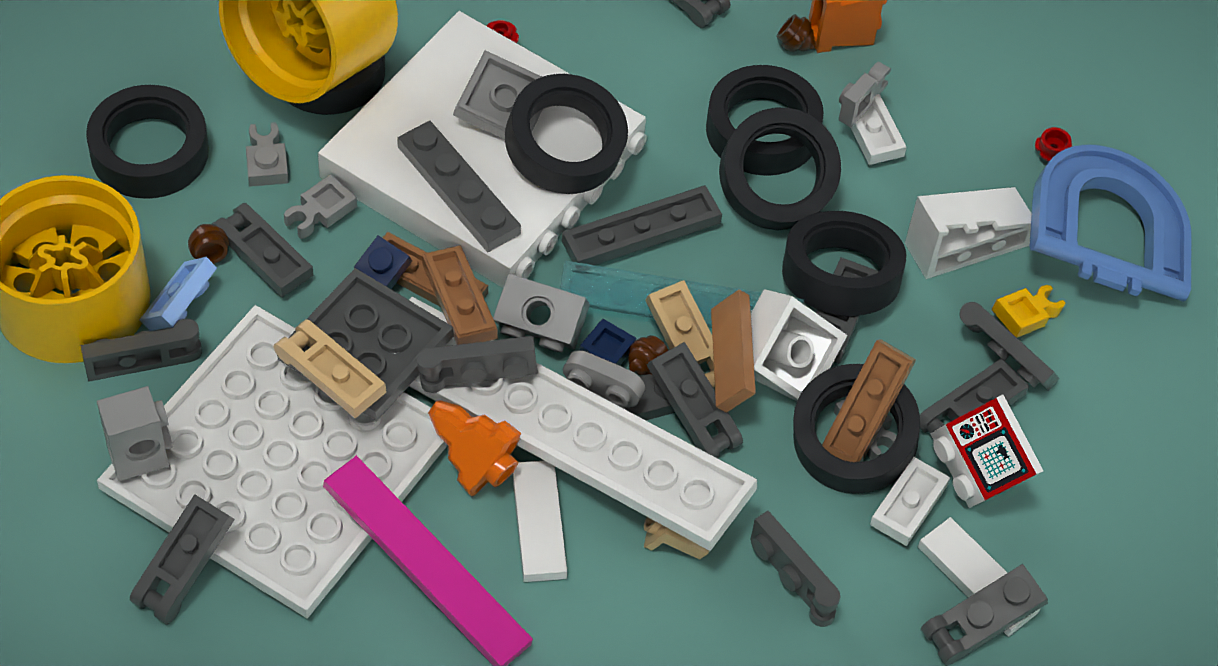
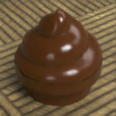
M793 14L777 33L776 37L782 41L781 46L786 50L794 52L798 49L800 51H807L808 49L812 50L815 48L814 32L811 28V22L806 17L800 18Z
M201 224L191 233L188 239V248L195 259L207 257L215 264L227 255L229 239L222 228L213 224Z
M650 335L646 338H638L631 344L629 350V370L638 375H652L647 364L669 351L667 346L656 336Z

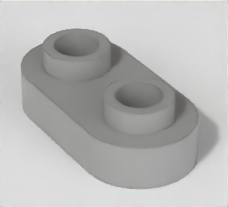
M585 351L572 352L563 367V373L568 380L621 408L636 406L645 391V384L637 374Z

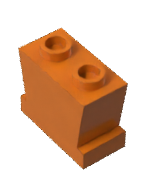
M812 0L808 20L811 22V28L814 32L813 40L815 41L817 53L829 52L832 50V46L874 45L876 32L882 25V6L887 3V0Z

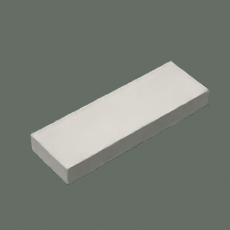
M546 461L518 462L516 469L512 473L523 582L567 579L555 466Z
M951 517L919 542L918 548L968 598L1007 574ZM1040 609L1008 628L1004 633L1008 637L1037 615Z

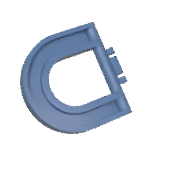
M1100 145L1073 146L1059 152L1048 162L1036 180L1033 190L1030 250L1079 266L1078 276L1088 280L1093 272V282L1122 292L1128 284V294L1138 296L1142 288L1183 302L1186 301L1191 291V225L1182 201L1170 184L1141 160L1120 150ZM1086 189L1110 191L1122 197L1137 211L1145 229L1144 267L1078 245L1079 194L1081 191Z

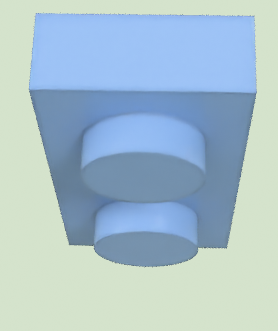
M207 257L185 261L143 314L140 321L150 331L174 328L179 320L185 319L187 316L186 308L192 300L198 298L207 290L210 285L208 279L217 267Z

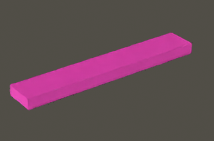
M357 455L324 480L323 487L493 666H507L531 646L533 638Z

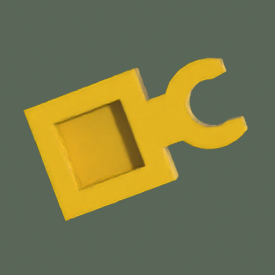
M1043 285L1035 296L1027 288L1001 297L996 300L991 310L1006 328L1018 338L1045 327L1049 318L1057 317L1066 303L1064 300L1056 303L1049 301L1047 298L1053 288L1051 285Z

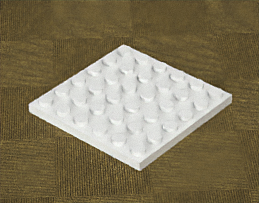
M254 305L164 405L169 423L167 428L173 448L166 450L169 466L118 481L113 464H111L98 478L97 483L101 491L169 533L194 494L225 512L235 520L210 559L308 619L372 540L366 531L323 487L324 480L357 455L402 502L448 445L435 431L428 414L431 407L405 392L398 397L378 421L373 420L364 413L354 418L308 378L278 360L273 348L274 344L283 337L289 338L295 331V328Z

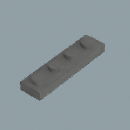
M431 120L397 137V145L400 151L487 253L521 235V224Z
M706 185L562 231L561 241L578 271L721 224L722 213Z

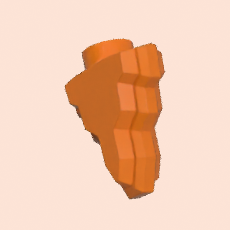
M439 400L434 403L428 414L437 435L448 445V459L459 472L457 481L470 496H474L488 482L493 487L501 485L518 465V461L511 453L520 440L521 432L506 421L496 423L485 414L472 417L461 406Z

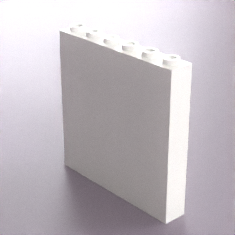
M458 11L318 152L319 176L324 179L331 174L355 195L358 201L439 250L461 245L470 268L504 288L508 273L527 279L532 273L536 261L543 254L546 256L554 249L562 231L574 227L585 206L588 203L594 204L601 195L603 186L609 179H616L622 172L626 160L632 154L637 155L642 150L647 140V135L644 134L646 117L618 101L627 120L628 139L614 172L608 180L597 188L583 193L562 194L545 190L533 184L512 163L506 149L505 139L453 116V113L484 50L542 77L551 74L569 73ZM566 106L544 108L532 131L534 140L542 150L552 157L563 161H584L594 157L602 150V138L597 126L587 115L574 108ZM431 120L521 224V235L487 253L400 151L397 145V137Z

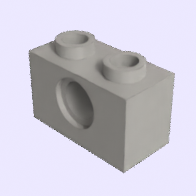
M508 273L493 320L499 326H502L500 333L518 338L525 337L527 334L541 339L540 346L562 353L564 347L575 350L590 303L585 297ZM539 306L549 307L551 314L546 323L542 325L531 323V313L535 308Z
M148 386L97 400L106 445L118 481L169 466L166 450L173 448L167 428V425H169L162 400L154 402Z

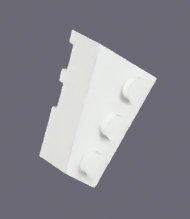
M1015 187L917 196L905 245L925 279H929L1029 246L1032 213Z

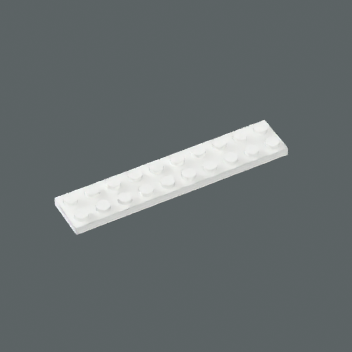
M414 297L409 299L414 304L447 323L442 312ZM454 337L446 346L456 345ZM538 363V374L526 375L515 379L500 378L484 380L479 383L445 385L437 393H428L422 389L420 374L409 385V387L435 401L441 400L461 406L472 417L485 414L496 423L508 422L521 432L517 446L709 551L712 550L757 490V479Z

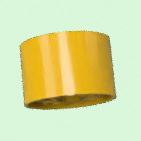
M219 0V18L222 32L238 65L265 92L278 99L292 103L313 101L377 61L391 48L397 33L398 12L396 0Z
M71 175L36 179L4 195L0 199V330L5 338L18 350L36 359L54 363L84 362L81 345L90 344L100 339L132 336L142 325L140 318L150 306L151 291L139 223L129 202L115 189L102 182ZM116 251L120 252V254L109 258ZM20 263V264H22V265L28 267L29 269L21 268V267H16V266ZM57 288L63 291L64 294L57 293L53 289ZM79 289L76 293H72V290Z

